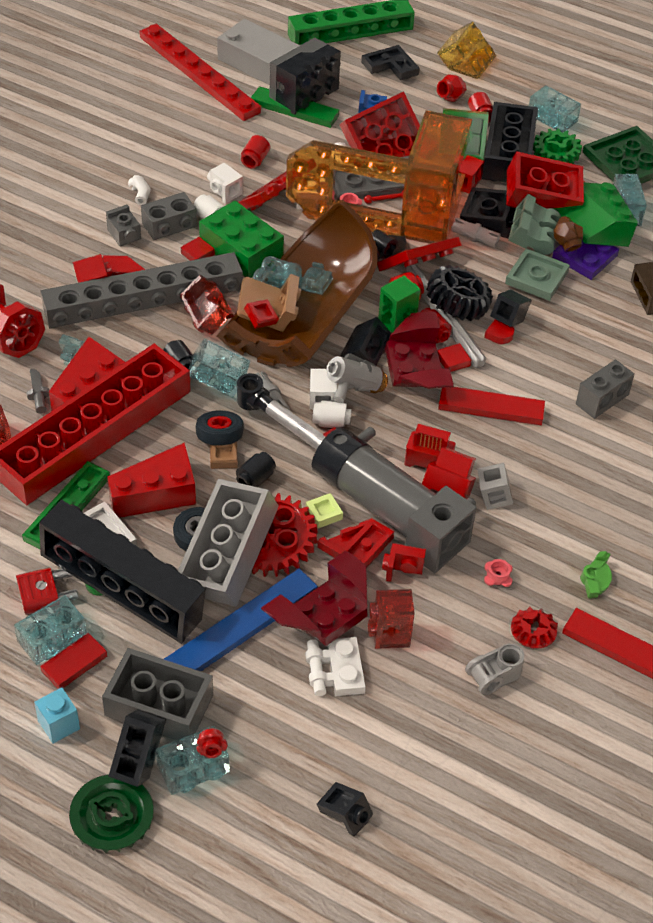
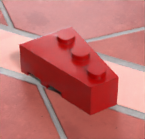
M88 337L49 390L51 411L124 364L125 361L91 337Z
M185 442L107 476L111 507L119 518L196 505L195 481Z

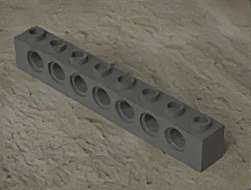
M227 253L40 290L42 306L50 329L241 290L242 270L235 253Z

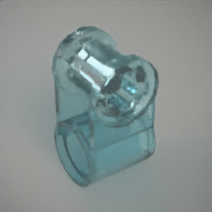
M269 256L262 261V267L255 271L253 279L281 289L289 275L293 274L300 277L298 287L302 290V267L297 263H290Z

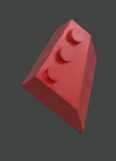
M404 91L339 124L349 146L356 154H361L363 162L414 156L413 151L408 150L417 140L426 148L425 151L432 150Z

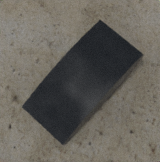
M472 187L460 214V219L473 224L479 223L482 225L481 227L500 233L501 237L509 239L516 208L506 206V190Z

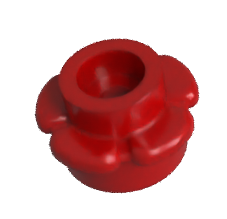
M206 729L200 733L196 749L202 756L216 758L222 754V751L227 749L228 742L224 739V735L220 730Z

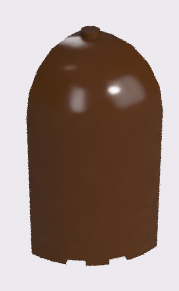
M338 200L294 242L261 281L281 289L290 274L300 277L298 287L301 288V294L296 302V306L299 307L298 314L294 321L289 322L284 332L267 326L255 329L250 320L239 317L236 311L216 337L237 353L244 355L246 352L256 357L258 363L274 367L276 364H286L287 367H294L309 361L372 279L377 267V246L371 230L362 218L344 200Z

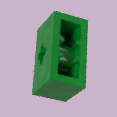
M405 275L381 287L378 318L391 333L411 313L418 312L419 287Z

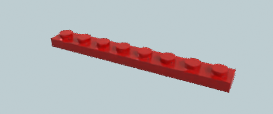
M157 23L139 31L140 38L242 121H246L261 113V106Z

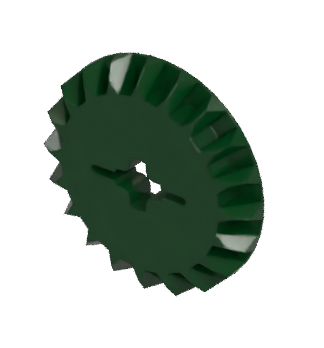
M109 774L90 780L78 790L70 805L69 819L74 835L80 839L82 845L87 844L93 851L100 849L107 853L109 850H116L120 853L122 848L128 846L132 848L136 841L139 839L143 840L146 831L150 830L151 822L154 818V807L151 795L143 784L136 787L108 777ZM113 808L117 809L119 817L113 816L111 820H107L105 811L111 812Z

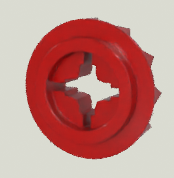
M529 606L525 611L519 610L517 615L512 618V635L523 646L540 649L549 646L556 639L558 623L553 620L552 614L544 613L542 608L533 610ZM537 621L539 623V627L536 629V631L534 630L532 634L530 629L531 625L533 624V622Z

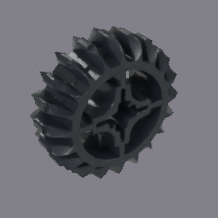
M447 265L446 267L440 266L439 269H435L426 288L428 291L427 296L431 299L430 302L436 304L437 309L443 310L444 314L452 315V318L458 317L462 321L465 318L468 321H472L473 319L479 320L480 317H484L490 308L493 298L492 290L488 287L489 284L483 282L482 277H477L475 272L471 273L466 268L460 269L459 266L453 268L451 265Z

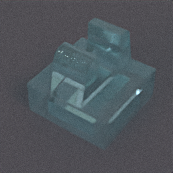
M313 262L312 267L306 271L299 282L301 290L322 295L333 280L332 272L325 271L322 263Z
M62 334L58 343L62 349L60 358L65 361V366L70 363L84 341Z

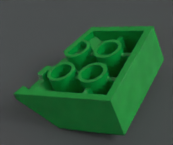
M584 182L583 205L553 208L560 213L561 217L567 216L574 223L583 227L582 241L585 244L629 247L638 224L616 187L608 182L602 184Z

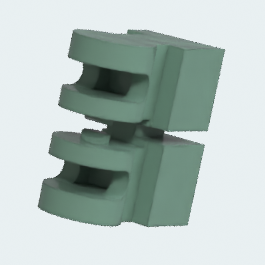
M527 194L516 207L508 241L525 249L529 246L535 252L543 255L551 254L554 251L556 241L553 230L559 218H561L560 213L554 209H546L535 203L536 198Z

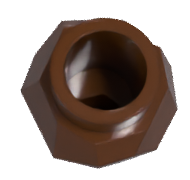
M567 216L559 218L553 230L554 238L563 247L564 252H572L583 246L581 241L583 239V227L574 223Z

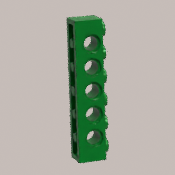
M389 0L288 16V36L292 42L302 45L313 38H317L324 43H332L413 30L415 11L408 0Z

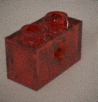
M412 589L376 590L375 602H370V619H368L369 637H374L375 649L410 647L415 615Z

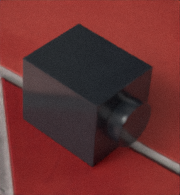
M511 289L498 294L490 316L513 327L524 321L532 300Z

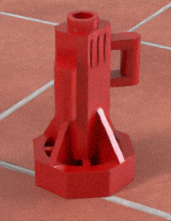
M0 284V351L4 354L20 358L37 348L46 330L42 313L34 307L18 301L7 306L4 286Z

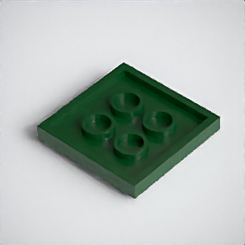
M638 126L628 128L583 146L582 153L622 191L653 180V139Z

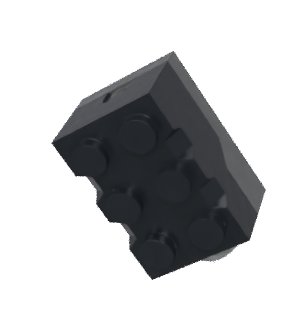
M313 38L271 61L269 97L290 109L291 113L296 114L301 108H307L310 101L316 103L325 94L329 95L339 89L341 51L317 38Z

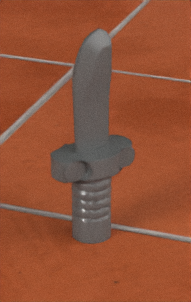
M30 369L32 389L27 391L28 400H34L36 412L42 414L47 410L45 398L49 397V388L42 387L40 373L36 369Z

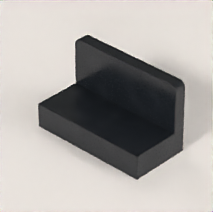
M378 317L363 322L354 328L340 357H345L346 354L351 353L377 366L392 333Z

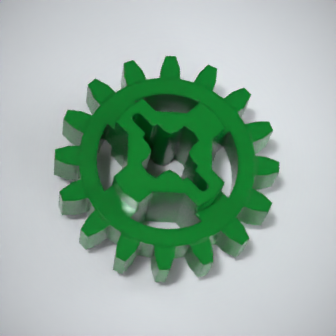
M559 128L556 131L548 129L547 133L540 131V135L535 136L533 155L574 164L575 160L578 161L581 155V140L576 139L575 134L568 135V130L563 133Z

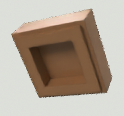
M237 442L223 446L210 445L211 469L238 468Z

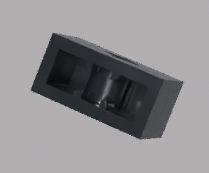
M139 709L126 715L108 777L136 787L147 781L151 775L167 719Z

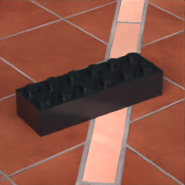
M62 499L39 522L41 556L180 644L186 640L201 622L206 588L197 580L189 579L178 572L173 565L163 563L155 558L147 549L139 548L131 543L126 536L113 532L100 520L92 519L84 514L79 507L70 505Z

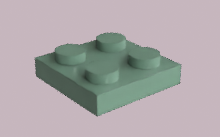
M526 248L506 276L505 284L550 301L568 274L570 265Z

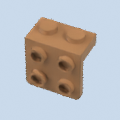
M290 274L281 289L250 277H245L241 284L237 315L250 320L244 310L245 305L250 302L268 299L279 320L275 325L267 327L284 332L289 322L294 321L298 314L299 307L296 306V302L301 294V288L298 287L300 277Z

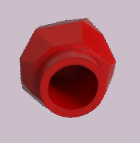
M448 74L437 84L438 95L447 101L456 102L467 90L463 79L456 75Z

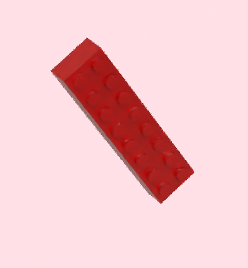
M155 343L0 445V483L26 506L82 468L87 461L91 462L191 392L190 370Z

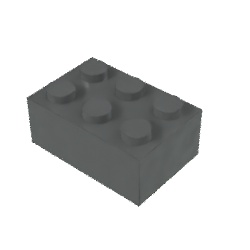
M127 648L102 695L104 716L124 723L126 715L139 709L167 719L162 736L190 745L214 696L213 675Z

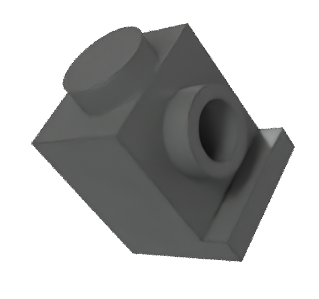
M128 204L106 211L107 230L120 247L141 239L140 223L130 212Z

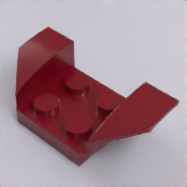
M436 312L411 313L390 335L389 341L386 343L385 353L393 387H424L427 389L454 387L450 368H441L435 342L440 326Z
M346 550L327 563V582L294 604L280 594L262 606L261 610L281 626L301 629L323 645H329L368 617L366 565Z

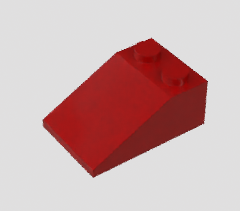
M516 151L507 169L506 206L516 208L527 194L535 197V203L546 209L583 205V166Z

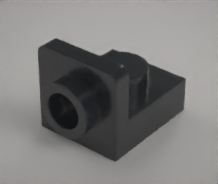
M335 782L316 804L320 813L343 822L348 833L356 836L373 816V812L363 792Z

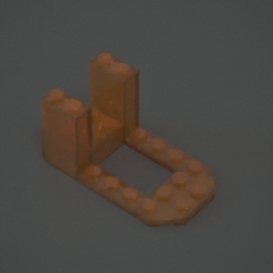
M425 110L408 159L312 140L290 153L287 158L286 197L292 203L296 202L303 209L302 213L308 219L317 220L338 201L334 200L336 170L404 184L402 214L352 203L347 204L362 218L371 232L381 230L389 235L405 236L406 239L428 244L447 240L464 190L465 174L459 173L470 140L472 119Z

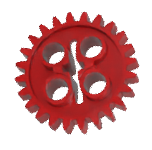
M277 493L275 501L279 507L262 545L264 548L260 550L253 566V575L259 569L263 571L264 577L268 575L269 571H273L275 577H278L279 570L281 569L286 574H290L289 566L292 565L299 569V560L308 562V553L315 552L314 544H317L318 534L317 524H315L314 515H310L309 507L302 508L301 500L292 504L290 495L285 500H281L280 493Z

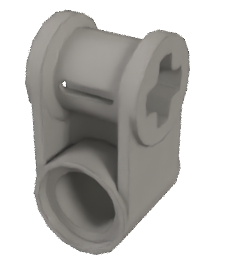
M504 644L485 655L472 659L467 664L465 671L469 676H473L479 685L478 689L482 695L491 694L498 688L520 678L524 663V651L516 644Z

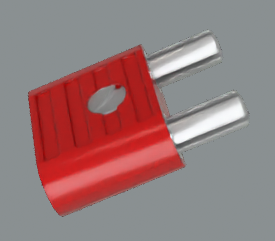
M50 567L16 575L25 615L60 607L62 602L78 599L77 589L57 593L54 580L72 575L62 568L51 571Z

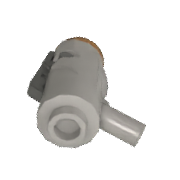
M351 353L346 354L345 357L336 356L327 365L328 378L332 382L339 383L334 396V401L337 403H343L347 391L355 388V391H366L376 394L384 391L387 387L388 377L381 368Z

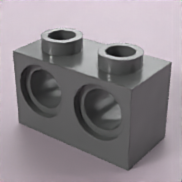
M185 192L141 205L142 224L153 241L197 227L196 208Z
M616 359L580 383L576 405L592 418H597L630 394L635 373Z

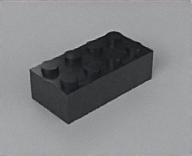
M494 102L482 179L507 182V169L516 151L532 155L538 107Z

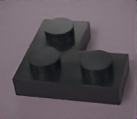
M400 45L364 54L361 58V63L371 74L391 69L400 80L419 75V66Z

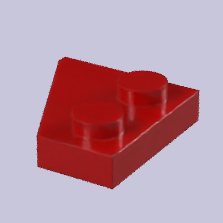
M371 518L360 522L357 526L340 530V535L328 540L325 536L321 537L317 541V548L334 558L346 550L363 562L367 568L394 539L395 531Z

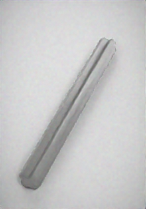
M416 264L407 267L406 272H412L415 276L418 275L424 285L422 297L431 309L437 310L451 324V336L457 344L460 343L471 359V364L475 368L483 367L486 364V357L456 317L452 318V315L448 313L444 314L443 310L437 309L436 304L430 302L431 299L427 296L428 291L426 290L429 280Z

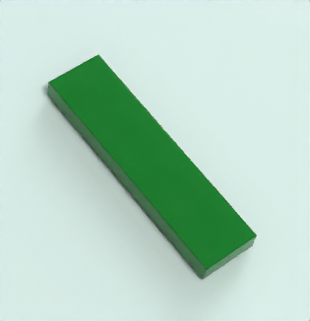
M261 86L251 96L261 108L331 128L339 117V109L310 101L307 108H301L296 114L290 112V109L270 98L269 89Z
M87 461L22 534L23 541L40 549L39 522L61 499L70 505L79 507L83 511L108 482L107 476H110V472Z

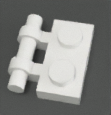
M357 637L336 639L327 645V650L319 648V643L315 639L307 642L308 650L305 655L306 661L310 664L311 668L309 682L310 686L314 688L316 696L325 695L326 687L331 686L334 687L335 696L365 694V682ZM322 664H330L331 672L326 673L323 671Z

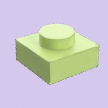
M331 493L306 502L310 515L315 517L317 528L343 520V512Z

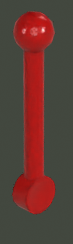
M403 190L397 194L374 197L366 195L364 202L370 204L372 201L409 199L411 193L408 190Z

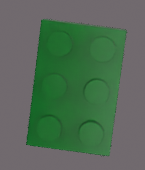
M235 200L199 221V237L215 249L216 256L234 252L244 277L252 278L279 261L284 255V235Z

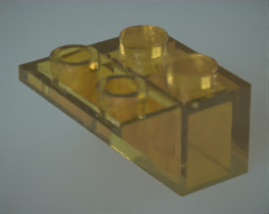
M473 21L454 31L437 52L449 70L475 79L480 78L497 56Z

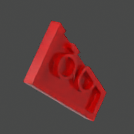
M458 236L413 248L377 262L379 272L401 265L409 267L418 264V260L421 259L424 263L436 259L437 254H439L440 258L454 254L453 249L462 246L460 238Z

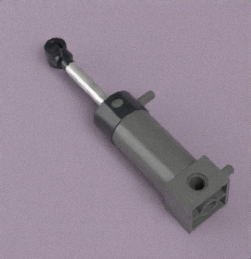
M248 373L238 378V405L242 409L249 411L261 409L315 448L316 452L311 464L312 470L406 537V546L426 549L424 566L434 574L438 572L471 542L477 508L475 500L470 497L467 499L463 498L448 486L443 487L437 494L432 492L367 444L376 435L374 428L368 427L356 436L345 427H338L325 437L271 398L270 392L263 387V380L259 375Z

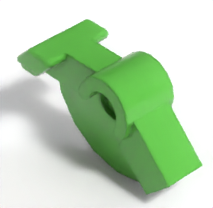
M607 551L599 552L594 561L584 567L580 576L581 582L585 585L588 598H598L599 594L608 589L612 581V572L606 564L611 554Z

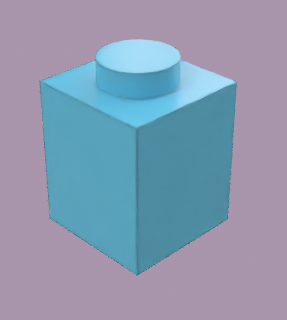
M62 687L34 702L38 722L52 744L80 729L77 709Z

